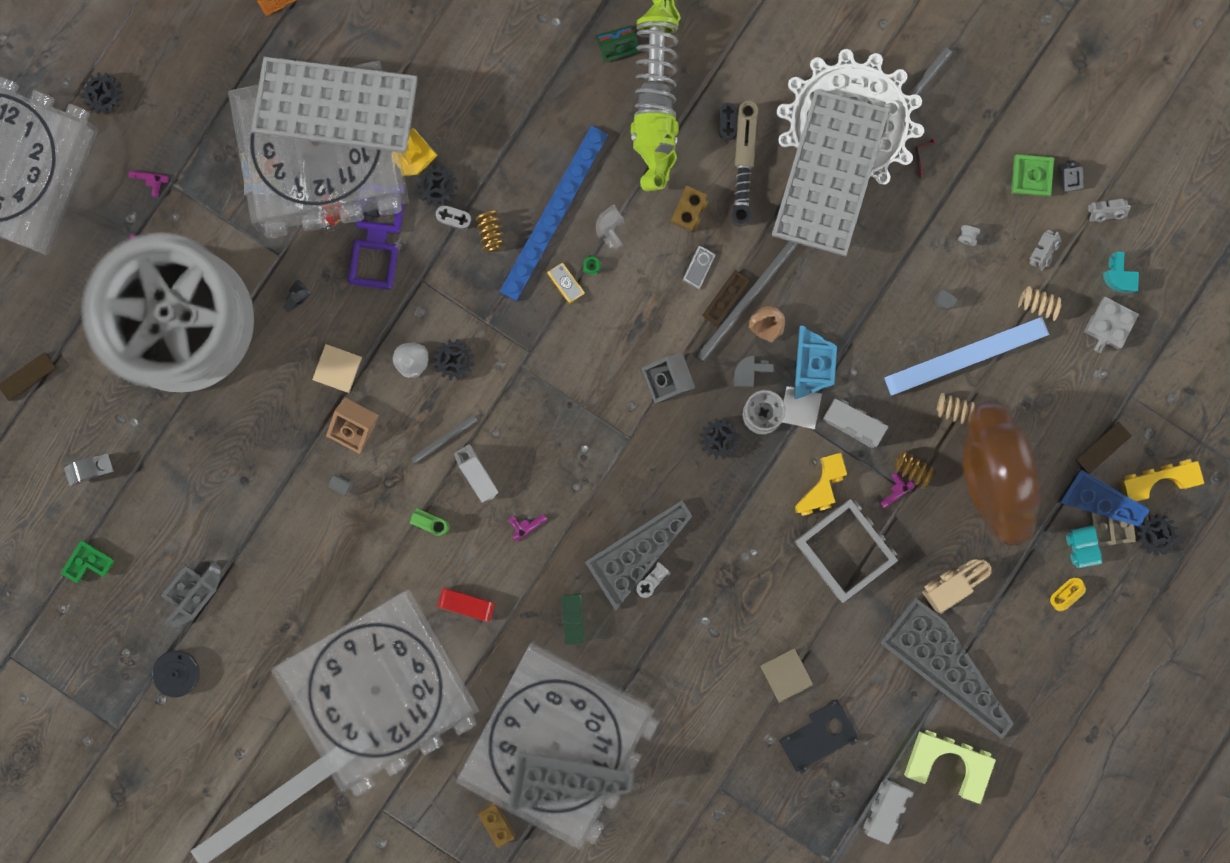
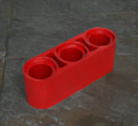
M442 588L437 607L490 622L496 603Z

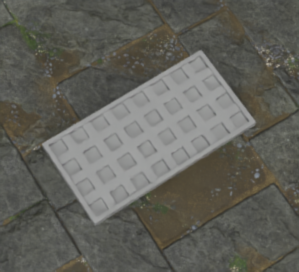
M264 57L251 132L260 135L406 153L418 78L412 75Z
M815 90L773 229V237L847 256L890 109Z

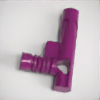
M129 171V178L146 180L145 185L153 187L152 197H159L161 182L168 183L169 176ZM156 177H161L159 181H156Z
M899 473L892 474L891 477L897 482L891 487L894 493L880 503L884 509L913 489L915 487L914 483L909 481L906 484L902 477L899 476ZM903 485L908 487L906 491H903Z
M544 514L531 523H528L526 519L519 523L515 516L508 519L517 532L512 535L516 542L548 520ZM519 530L525 531V534L520 536Z

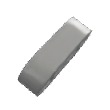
M440 206L436 211V218L442 224L463 230L471 225V217L465 211L449 206ZM447 210V213L451 215L452 218L445 217V220H443L442 216L440 215V212L444 213V211ZM465 216L468 222L463 223V225H460V221L455 219V217L462 218Z

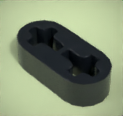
M732 103L722 105L719 113V133L724 140H732L737 133V108ZM726 108H730V111H733L730 115V120H727V114L723 113V111H726ZM727 124H730V130H733L730 136L723 132V130H726Z

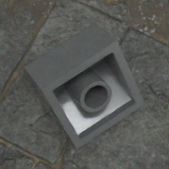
M682 352L667 356L641 368L654 404L695 389Z

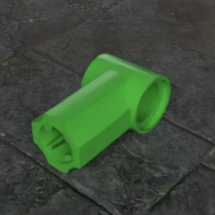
M418 508L415 509L410 524L437 536L447 534L450 528L448 521L445 519H441ZM438 522L444 524V530L440 533L435 529V525Z

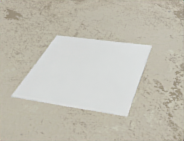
M787 386L783 401L786 408L785 417L782 422L815 429L822 394L814 392L802 398L794 399L795 388Z

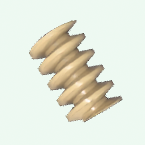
M1028 286L1020 297L1018 308L1021 304H1024V310L1031 306V313L1039 309V316L1046 312L1045 318L1052 314L1053 321H1055L1062 304L1060 297L1054 299V295L1049 294L1047 296L1044 291L1039 295V289H1034L1032 292V287Z
M942 393L936 410L940 418L946 413L947 420L953 415L954 422L960 417L961 424H963L965 420H968L969 414L975 405L972 401L967 405V400L965 399L960 403L958 397L952 401L951 395H948L945 399V394Z

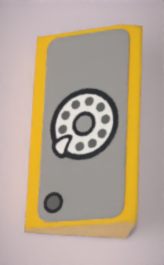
M563 263L547 272L569 304L585 294Z

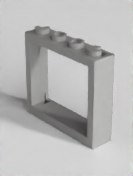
M848 499L794 541L841 603L847 601L898 561L895 557L897 556L895 550L891 546H886L883 542L886 540L880 531L876 532L872 528L874 524L867 515L864 517L860 512L862 510L861 506L856 500L852 502L851 499ZM849 508L888 560L845 593L805 541Z

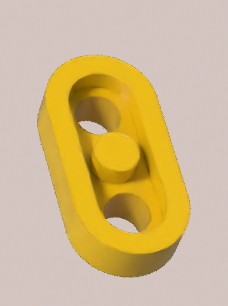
M1071 578L1053 593L1050 602L1054 609L1064 611L1075 603L1086 591L1083 581L1079 578Z

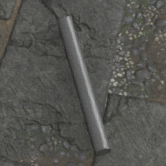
M472 415L411 458L413 463H418L478 421L477 418Z

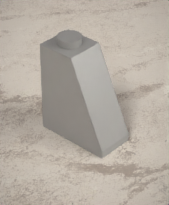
M469 444L455 452L454 456L460 469L481 502L492 500L498 493L497 488L472 446Z

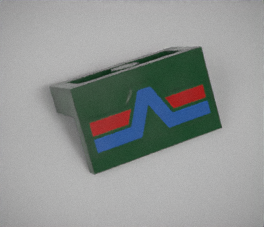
M632 25L595 35L603 63L640 52L636 49L638 41Z

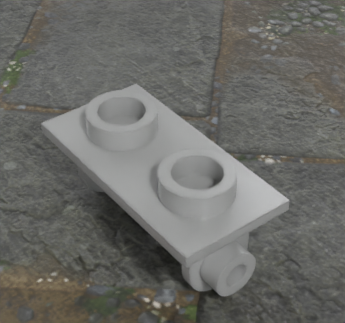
M1124 199L1109 200V207H1107L1105 201L1092 202L1091 205H1088V211L1092 212L1089 221L1101 222L1107 219H1122L1128 216L1131 205H1128V201Z
M1050 230L1043 233L1038 245L1044 248L1043 250L1035 248L1030 257L1031 261L1029 264L1035 267L1038 264L1041 271L1044 270L1045 266H1049L1052 260V253L1061 244L1058 232L1055 235Z

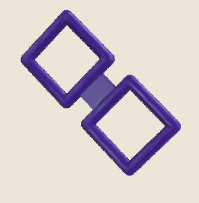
M368 183L361 186L355 225L357 228L368 229L366 240L355 239L353 241L347 279L349 284L392 289L398 246L388 244L386 241L388 232L399 233L401 231L406 190L404 188ZM368 191L398 195L394 225L364 221ZM360 247L390 251L386 282L356 278Z

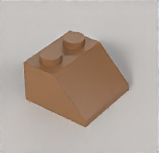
M344 398L334 412L326 436L360 454L375 427L379 415Z

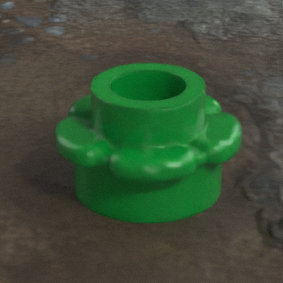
M592 256L590 258L587 257L583 261V271L585 273L595 275L600 271L601 263L598 258Z

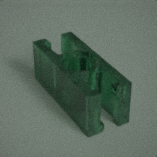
M581 594L562 595L565 645L584 643Z

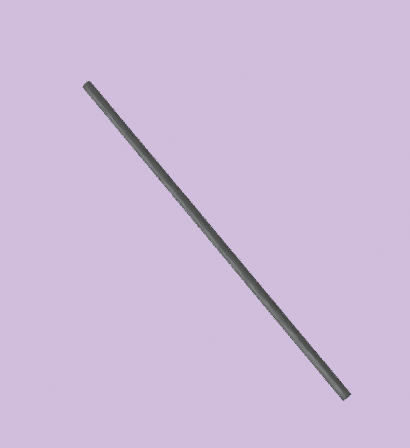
M945 47L907 96L919 95L951 56L952 51L949 48ZM789 241L698 353L697 357L704 362L799 245L798 243Z

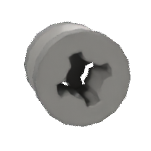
M962 225V234L959 236L958 241L966 245L976 246V238L980 234V229Z

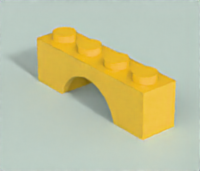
M1191 459L1179 461L1180 465L1173 467L1172 464L1161 466L1159 471H1154V469L1142 471L1143 475L1137 477L1136 474L1124 476L1125 480L1119 481L1122 494L1135 502L1148 499L1152 486L1163 478L1173 481L1180 489L1204 484L1199 462H1191Z

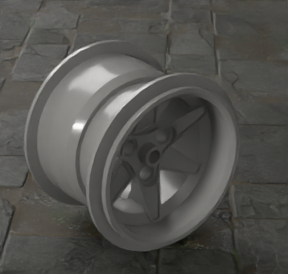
M150 234L131 239L119 245L98 264L85 290L83 322L93 350L102 362L119 376L163 391L183 393L208 388L227 377L239 365L252 339L254 310L245 283L225 261L189 239L171 234ZM173 265L189 267L190 269L171 289L166 286L158 273V270ZM203 278L213 292L216 312L189 305L199 282ZM143 282L147 299H132L135 291ZM160 291H164V299L158 301L157 294ZM191 312L192 318L190 321L185 322V313ZM127 317L144 321L131 341L127 332ZM155 325H159L160 331L154 335L152 328ZM214 326L205 345L190 357L186 327ZM164 338L176 362L170 364L153 363L142 358V355L157 340Z

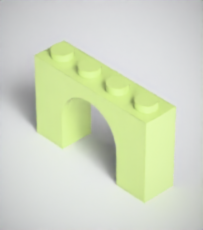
M926 730L923 733L919 731L904 775L907 778L926 784L932 764L937 757L945 753L958 754L966 766L965 777L958 795L981 804L996 761L991 757V753L980 750L978 753L973 751V747L962 743L959 746L954 744L955 740L944 736L942 740L937 738V734Z

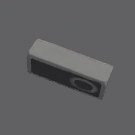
M698 246L682 281L700 289L715 254Z

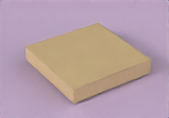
M325 344L313 380L350 393L362 357Z

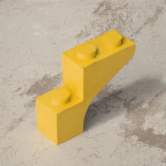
M841 453L820 459L822 463L821 479L796 504V513H801L804 516L813 513L812 509L820 507V510L831 508V504L835 503L829 480L835 483L844 480L843 476L847 475Z

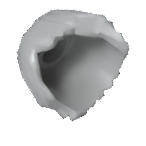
M415 342L401 344L394 351L393 364L404 377L417 378L428 365L429 352L425 346Z

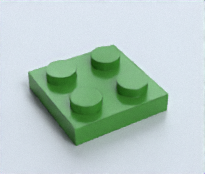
M1016 154L1014 156L1011 193L1050 197L1054 158Z

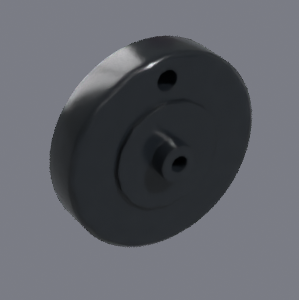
M181 650L164 653L156 660L152 669V680L155 687L168 697H181L190 693L197 686L200 678V668L196 659L189 653Z

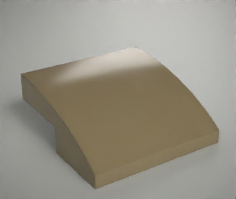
M1092 513L1098 546L1136 542L1134 525Z
M795 648L760 666L779 703L813 686Z

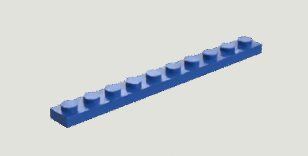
M593 126L590 127L504 282L500 293L515 301L518 300L605 143L608 134Z

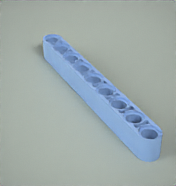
M1043 317L892 374L884 379L892 396L1049 335Z

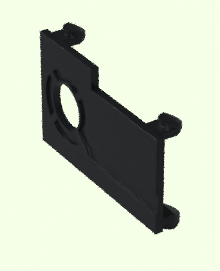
M837 699L830 701L824 707L809 714L812 720L811 723L779 740L796 772L800 771L803 774L808 771L807 766L848 743L851 746L858 743L856 739L858 735ZM837 718L841 721L842 730L840 733L831 735L826 731L825 726L829 719Z

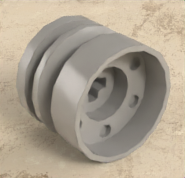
M766 390L756 392L749 397L743 408L742 417L744 424L750 431L756 434L765 435L772 433L782 423L786 408L778 394ZM760 410L767 412L765 418L759 416Z

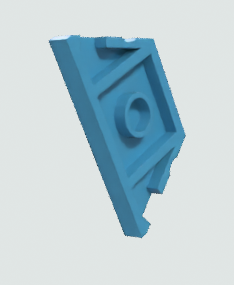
M799 326L794 399L802 398L832 386L835 381L837 346L806 329L804 326Z

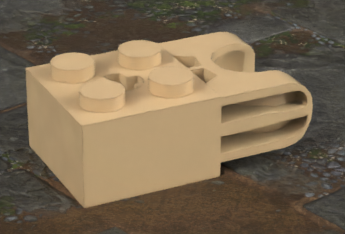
M969 560L956 570H948L940 576L942 579L939 581H931L925 585V590L922 593L933 610L942 613L974 592L972 587L991 574V567L984 560Z

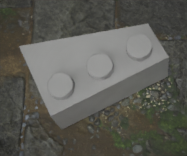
M842 398L834 399L822 418L823 421L870 448L878 446L888 428L887 425L877 418H871L866 415V412L857 407L855 409L850 407L849 402Z
M886 778L885 782H881L878 793L880 795L878 800H874L871 806V811L873 812L871 817L866 819L863 828L867 836L889 844L899 824L898 819L901 813H904L906 810L904 805L907 797L912 798L913 792L908 787Z

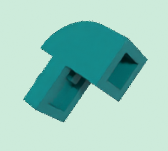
M1125 252L1113 253L1109 258V268L1111 270L1103 272L1105 283L1116 292H1137L1139 272L1124 271Z

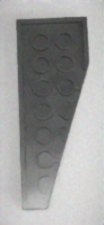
M914 597L879 643L995 735L1003 739L1014 723L994 696V693L961 646L957 637L951 631L947 622Z

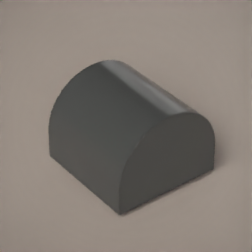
M945 289L940 290L935 297L936 306L942 310L953 307L958 301V298Z
M338 473L333 475L328 487L346 496L354 483Z

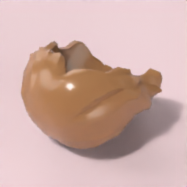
M764 306L756 314L752 315L748 328L759 338L774 342L778 336L783 334L785 317L778 308Z

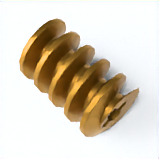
M498 210L488 211L476 217V221L480 223L477 228L482 230L479 232V236L483 237L480 242L485 245L482 247L484 252H499L507 248L501 247L505 240L499 239L504 233L497 231L502 228V225H496V222L501 219L494 217L495 214L499 213Z
M901 451L892 468L896 466L895 473L903 470L902 477L909 474V481L916 478L915 485L923 482L922 489H924L932 480L936 470L932 473L933 466L926 468V462H922L919 465V458L913 460V454L906 456L907 451Z

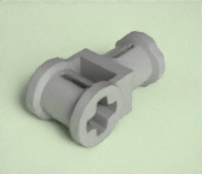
M659 562L656 563V568L645 580L637 585V593L642 598L650 597L663 578L671 574ZM642 584L644 586H646L647 584L650 586L649 594L646 592L642 594L640 592L642 590V588L640 587Z

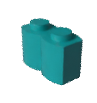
M1087 526L1068 530L1066 540L1068 546L1072 547V553L1070 554L1072 564L1076 568L1102 564L1095 527Z

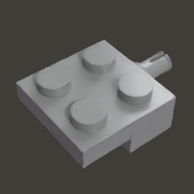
M1103 297L1095 314L1092 315L1084 330L1085 333L1099 340L1094 351L1101 353L1105 344L1117 350L1121 349L1139 314L1107 297Z

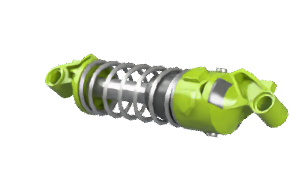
M652 0L653 6L637 20V29L639 31L636 34L641 37H650L649 44L636 47L639 51L649 52V59H640L636 63L641 66H649V74H638L635 76L638 80L648 81L635 91L640 95L638 96V103L635 105L638 111L634 114V122L631 124V139L633 140V149L641 155L649 166V170L642 176L640 181L642 189L646 192L661 190L665 187L667 181H669L670 169L677 159L675 145L677 144L676 135L678 134L679 126L675 117L676 113L672 109L677 99L671 94V91L677 84L669 77L677 72L676 67L670 63L678 55L670 48L674 47L678 40L671 34L678 30L681 17L674 5V0ZM665 36L672 38L674 43L665 46ZM664 51L672 53L674 57L664 61ZM664 65L672 68L673 72L664 75ZM664 80L671 82L673 86L670 87V85L667 82H664Z

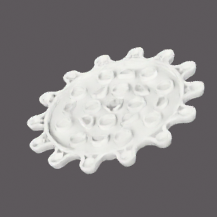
M844 49L839 53V61L835 66H828L821 58H814L810 64L813 71L811 79L804 81L798 77H793L788 82L789 89L796 95V100L792 104H782L777 108L778 116L789 120L791 123L790 130L779 136V144L783 147L794 146L798 149L815 90L890 109L870 175L879 184L885 185L890 181V174L888 172V165L896 161L903 165H908L913 160L912 154L905 148V142L909 138H919L924 133V128L921 124L910 120L911 111L921 106L922 99L919 95L907 96L902 93L901 86L907 80V73L904 70H897L890 75L882 72L881 65L883 59L880 54L874 53L870 55L866 63L858 64L854 61L852 51Z

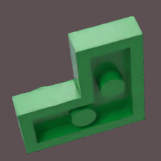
M81 540L61 571V574L75 583L80 582L88 568L105 577L115 560Z

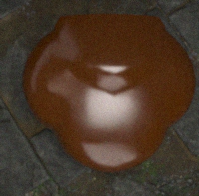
M996 402L978 404L969 414L967 436L963 447L962 463L966 486L973 505L988 523L995 537L1006 545H1020L1028 541L1033 535L1037 511L1040 507V486L1033 454L1023 430L1016 425L1013 417L1004 406Z

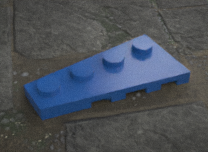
M1082 470L1061 501V504L1140 527L1150 511L1148 508Z

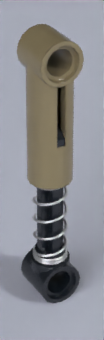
M752 101L743 102L738 111L735 167L738 170L736 178L738 181L735 185L737 187L736 201L734 202L731 214L732 223L738 227L747 225L751 217L748 203V191L750 190L748 188L750 183L749 174H751L750 169L754 168L758 107ZM746 108L751 109L753 115L746 116L743 110ZM746 124H748V138H747V140H745V128H746ZM736 213H745L746 219H737Z

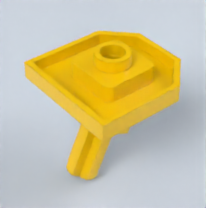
M412 128L409 132L406 153L393 152L392 162L403 175L418 176L437 154L420 134Z

